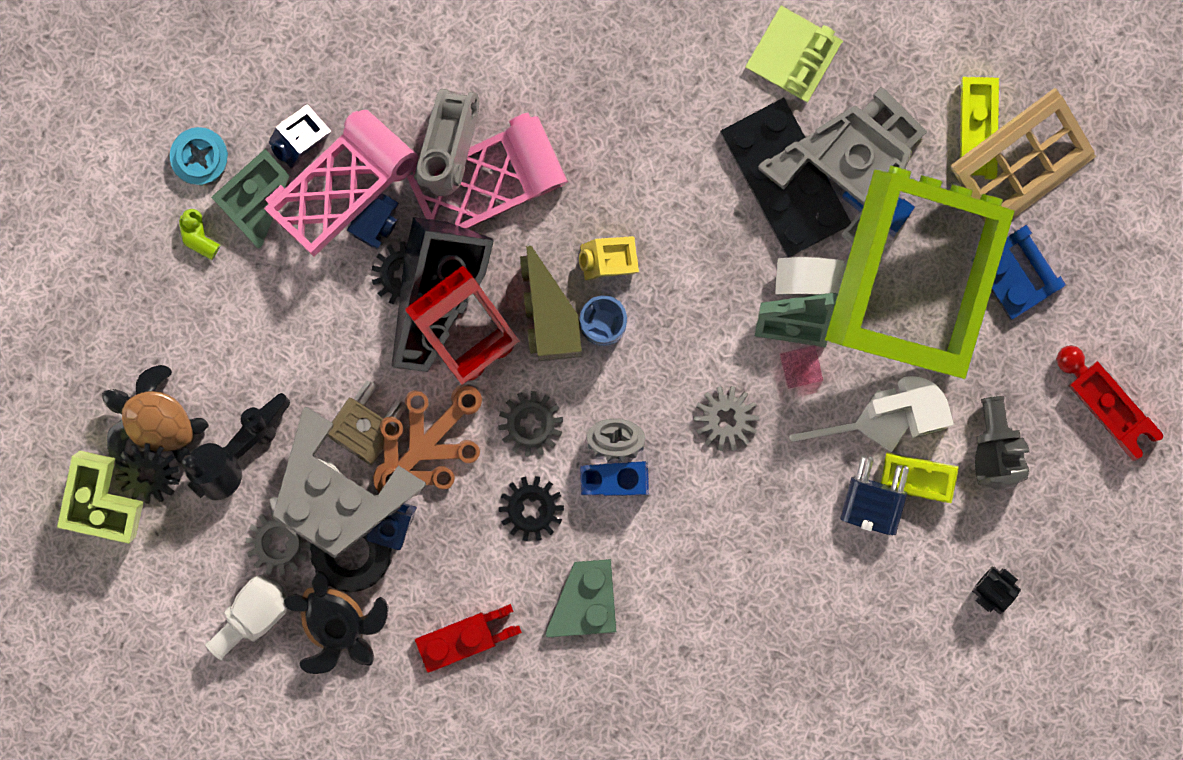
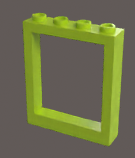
M890 166L888 172L874 169L825 340L844 347L966 379L1015 210L1002 207L1003 199L982 194L980 200L971 197L973 192L971 189L957 185H951L950 190L941 188L942 181L921 175L919 181L910 179L911 171L895 166ZM900 191L986 217L947 351L861 328Z

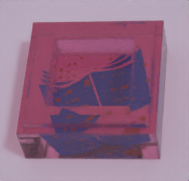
M815 345L779 354L787 389L824 381Z

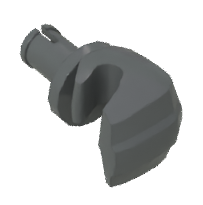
M1004 396L981 399L986 431L983 432V435L976 437L978 444L975 455L977 482L981 486L991 487L995 490L1013 488L1018 483L1027 480L1029 475V467L1025 461L1024 453H1029L1030 450L1024 438L1020 437V430L1008 428Z

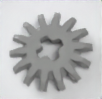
M722 386L716 387L718 397L713 398L707 392L704 396L709 401L708 405L706 406L698 402L696 408L704 411L703 416H694V422L704 423V427L696 431L698 435L708 432L710 436L705 441L708 446L716 439L719 441L717 450L723 451L725 442H730L732 451L737 450L735 440L740 439L746 445L749 443L744 435L746 431L754 435L757 432V429L749 426L750 421H759V415H750L749 410L757 407L755 402L745 405L743 401L749 395L745 391L739 398L735 397L736 387H730L729 395H724ZM729 409L734 410L733 419L737 422L734 427L726 425L724 428L718 425L720 422V417L717 415L718 411L727 412Z
M271 511V521H267L262 514L258 518L263 525L258 528L251 524L249 527L250 530L256 533L255 538L246 537L245 543L255 544V549L248 551L247 555L248 557L256 554L259 556L260 559L254 564L257 569L265 562L268 564L266 574L271 575L273 567L276 566L279 567V573L282 576L285 575V565L289 564L292 570L296 571L298 567L294 560L296 558L304 562L307 560L308 557L300 553L301 548H310L311 543L302 542L300 535L297 534L296 537L283 524L273 519L274 511ZM276 533L279 537L283 535L288 537V541L285 543L287 549L285 552L281 553L278 549L273 551L269 549L268 545L272 543L270 537L272 534Z

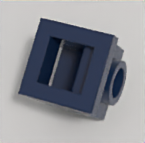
M381 193L352 220L347 232L381 252L384 245L379 240L381 236L388 238L395 228L398 220L393 216L399 203Z

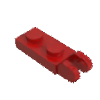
M511 604L486 614L481 612L415 638L414 640L427 673L495 647V643L522 633L518 625L505 628L502 632L492 636L488 627V621L496 618L501 619L514 612Z

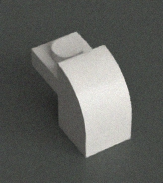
M778 258L775 294L798 298L839 293L847 264L843 260L828 258Z
M903 377L897 382L900 390L899 394L896 393L895 388L875 393V400L866 405L870 419L905 410L912 438L946 430L954 425L944 393L933 382L922 377Z

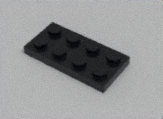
M784 97L720 130V134L787 258L838 233L852 223L827 176L812 163L808 162L784 190L759 170L758 166L761 162L783 152L792 143L806 138Z

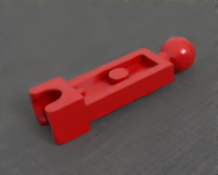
M1073 345L1061 348L1056 358L1057 365L1063 372L1074 374L1077 377L1068 386L1133 461L1143 456V452L1137 444V438L1140 434L1147 435L1149 440L1153 442L1164 438L1163 433L1149 417L1145 416L1098 361L1087 368L1085 365V355L1080 348Z

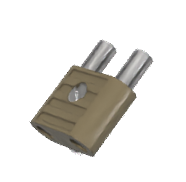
M366 381L354 399L349 397L331 422L333 423V428L327 437L362 461L373 465L383 450V435L380 432V423L383 418L364 406L376 389L374 383L370 386L371 381ZM396 401L384 418L394 415L399 420L406 409L405 404L403 403L398 409L401 402ZM389 422L385 426L386 434L392 435L396 432L395 422Z

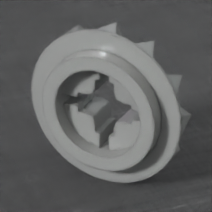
M602 420L595 423L587 433V448L593 450L595 457L605 456L607 462L613 458L619 459L621 462L626 457L636 458L638 452L644 450L645 434L637 424L628 420ZM618 437H621L620 441H618L617 443H613L615 440L618 439Z

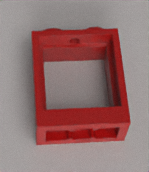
M461 266L405 309L461 385L478 378L484 372L485 367L496 359L507 356L514 346L520 342L474 277L464 266ZM473 294L498 329L454 360L429 326Z

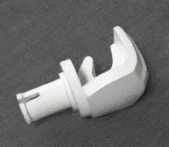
M259 574L242 588L236 596L233 605L224 611L228 623L205 644L216 658L222 660L243 638L255 642L286 614L288 610L284 603L286 595L281 584L274 579H269Z

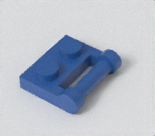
M1027 224L1007 237L991 290L1010 320H1013L1066 286L1061 276L1057 278L1030 237L1033 233ZM1017 243L1045 284L1038 291H1036L1010 251V248Z

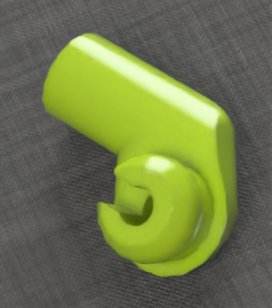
M187 209L179 220L183 244L213 260L221 245L205 237L201 213L196 209Z

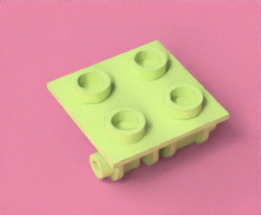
M780 6L745 68L808 103L843 40L834 36L835 31L825 25L820 28L789 9Z

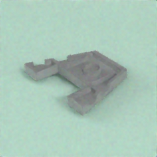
M855 105L815 129L816 131L811 135L787 146L783 152L771 159L764 160L758 168L784 190L802 168L810 162L864 205L874 169L885 172L889 171L890 166L906 169L912 150ZM862 211L842 233L843 238L853 244Z
M305 406L300 417L273 519L332 557L337 558L373 530V527L382 520L395 513L413 496L422 492L426 487V483L398 465L379 495L374 496L314 457L332 430L333 423Z

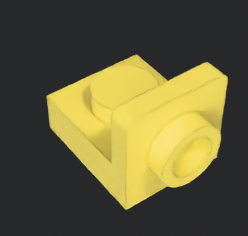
M634 236L594 239L580 246L579 265L581 270L584 271L585 280H593L604 276L632 275L639 272Z

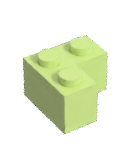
M78 451L72 456L57 528L128 544L136 537L143 501L108 494L115 458L84 451Z

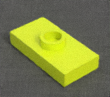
M886 453L881 478L882 484L892 486L896 467L902 465L897 488L900 484L903 469L907 467L909 472L904 487L907 495L952 503L959 466Z

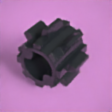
M992 566L972 590L978 596L975 601L988 612H992L994 609L998 614H1002L1021 591V588L1015 584L1018 579L1005 568L999 571L995 566Z

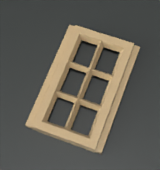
M1054 88L950 166L961 186L973 190L971 197L979 200L982 194H986L1008 178L1016 193L1005 200L1001 206L1015 210L1012 218L1014 219L1093 160L1096 155L1063 96ZM1055 112L1063 128L1040 144L1031 129ZM1067 133L1075 149L1052 165L1044 150ZM1023 135H1026L1034 150L1010 167L1001 152ZM1038 155L1046 170L1022 188L1014 172ZM995 157L1003 173L980 189L971 174ZM980 216L985 223L986 217Z

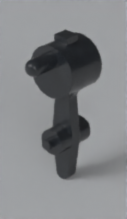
M280 393L261 409L255 407L246 409L240 418L243 426L224 448L218 444L207 443L194 449L190 455L185 456L182 459V466L185 468V474L190 480L187 486L200 498L205 495L211 500H222L231 496L238 489L242 480V471L237 464L238 459L256 443L267 444L275 438L276 428L274 425L290 405V400L287 396Z

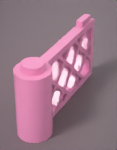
M368 110L355 111L350 114L344 123L343 134L286 188L280 185L265 199L268 203L264 208L265 211L313 257L392 182H399L405 179L417 165L418 155ZM347 149L352 154L351 167L333 168L334 158L342 150ZM358 161H360L364 166H358ZM358 174H374L379 179L369 189H357ZM351 175L350 190L332 191L333 176ZM326 176L325 191L307 192L308 183L314 177ZM350 198L349 208L343 214H331L332 199ZM325 200L324 215L306 216L307 201ZM300 201L299 216L283 217L278 212L287 202ZM323 223V233L312 243L304 237L305 224Z
M529 113L521 114L509 121L511 127L506 131L469 148L466 161L477 165L470 184L461 182V186L468 188L461 208L442 202L444 196H438L437 199L424 195L417 180L414 179L415 167L412 171L413 174L407 178L425 218L435 220L441 205L459 212L455 225L469 229L567 184V178L539 117H530ZM501 142L508 154L502 169L484 162L488 149ZM481 152L479 160L471 158V156ZM510 162L512 163L516 174L507 171ZM482 166L500 173L493 193L475 186ZM505 176L518 179L525 193L513 199L500 196L499 192ZM473 190L492 197L487 211L479 215L466 210ZM497 199L505 202L494 207ZM427 201L435 203L432 212L429 208ZM464 214L473 217L462 222Z

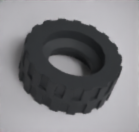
M366 534L363 538L369 546V557L367 562L356 570L342 568L337 564L334 557L314 544L310 545V559L316 570L315 573L321 571L327 575L328 586L339 591L358 592L374 586L384 577L391 563L392 548L368 541V534Z

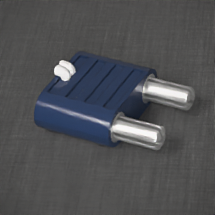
M867 455L861 456L857 475L851 477L840 519L868 531L872 530L886 535H896L907 497L904 487L909 469L904 467L898 488L902 465L896 467L892 486L868 480L874 459L869 456L862 478L867 460Z

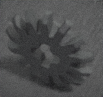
M531 391V398L526 401L523 393H518L517 396L520 403L515 405L509 399L506 404L512 410L510 413L500 411L499 414L500 417L507 419V424L498 425V429L508 430L509 435L502 439L503 442L507 443L513 439L516 443L512 451L515 453L521 445L525 446V456H530L531 447H537L539 455L544 454L542 444L546 442L553 448L556 444L550 439V436L552 434L562 435V431L554 429V424L563 422V417L554 418L552 415L553 412L559 409L558 405L555 404L548 408L546 403L550 397L546 394L541 402L536 401L537 391ZM528 413L535 414V419L541 421V428H535L533 434H526V428L520 426L521 419H527Z

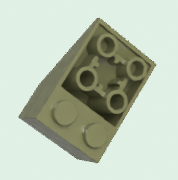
M526 246L527 256H520L523 282L530 281L531 292L524 293L527 318H534L535 327L527 329L530 354L537 353L539 361L582 357L578 314L534 248Z

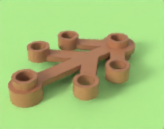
M468 384L456 387L451 395L452 405L425 433L424 411L428 407V398L423 392L418 390L409 392L405 398V405L409 409V450L400 459H398L397 439L402 435L403 425L395 417H386L381 421L380 432L383 435L384 462L375 469L373 474V484L379 493L386 484L385 479L387 475L393 473L398 465L424 481L426 485H435L439 489H448L455 480L453 472L448 467L439 466L433 471L410 470L420 460L461 459L465 463H472L478 459L480 449L471 440H463L459 444H436L464 414L470 415L478 411L482 403V397L475 387ZM466 394H471L474 397V402L469 407L462 405V398ZM417 395L421 396L423 399L422 405L419 408H412L410 404L411 399ZM389 422H395L398 426L397 431L392 435L385 432V426ZM467 445L474 447V454L470 458H465L462 455V450ZM443 471L448 472V482L439 484L437 482V475Z

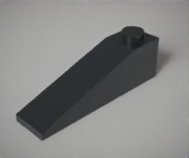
M413 217L405 250L392 358L393 368L428 372L438 353L405 309L461 266H464L480 285L486 275L494 240L491 237L446 221ZM468 298L429 326L443 345L449 337L448 331L459 313L462 314L468 303L466 301Z

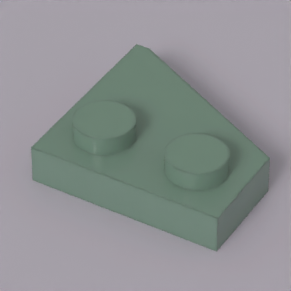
M264 149L211 198L259 249L263 246L273 220L264 209L268 205L265 199L280 185L285 188L290 175Z
M838 293L762 302L756 322L755 336L826 348L828 341L825 340Z
M611 559L574 562L547 628L546 638L616 632Z

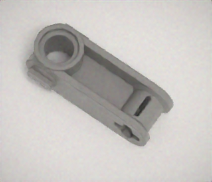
M440 89L437 93L414 174V179L417 180L418 185L428 187L435 195H450L461 186L465 163L479 113L480 103L477 93L470 92L468 95L453 94L448 89ZM446 168L442 174L434 176L438 170Z

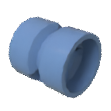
M601 295L593 297L585 303L581 310L580 327L582 334L594 345L604 347L613 345L622 338L626 331V310L620 301L611 296Z

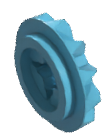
M195 127L185 130L174 140L170 149V163L176 175L186 183L202 186L216 181L221 173L226 170L227 148L222 138L214 131ZM193 144L200 151L213 148L205 156L207 169L198 162L186 166L194 157L191 152L192 148L189 145Z

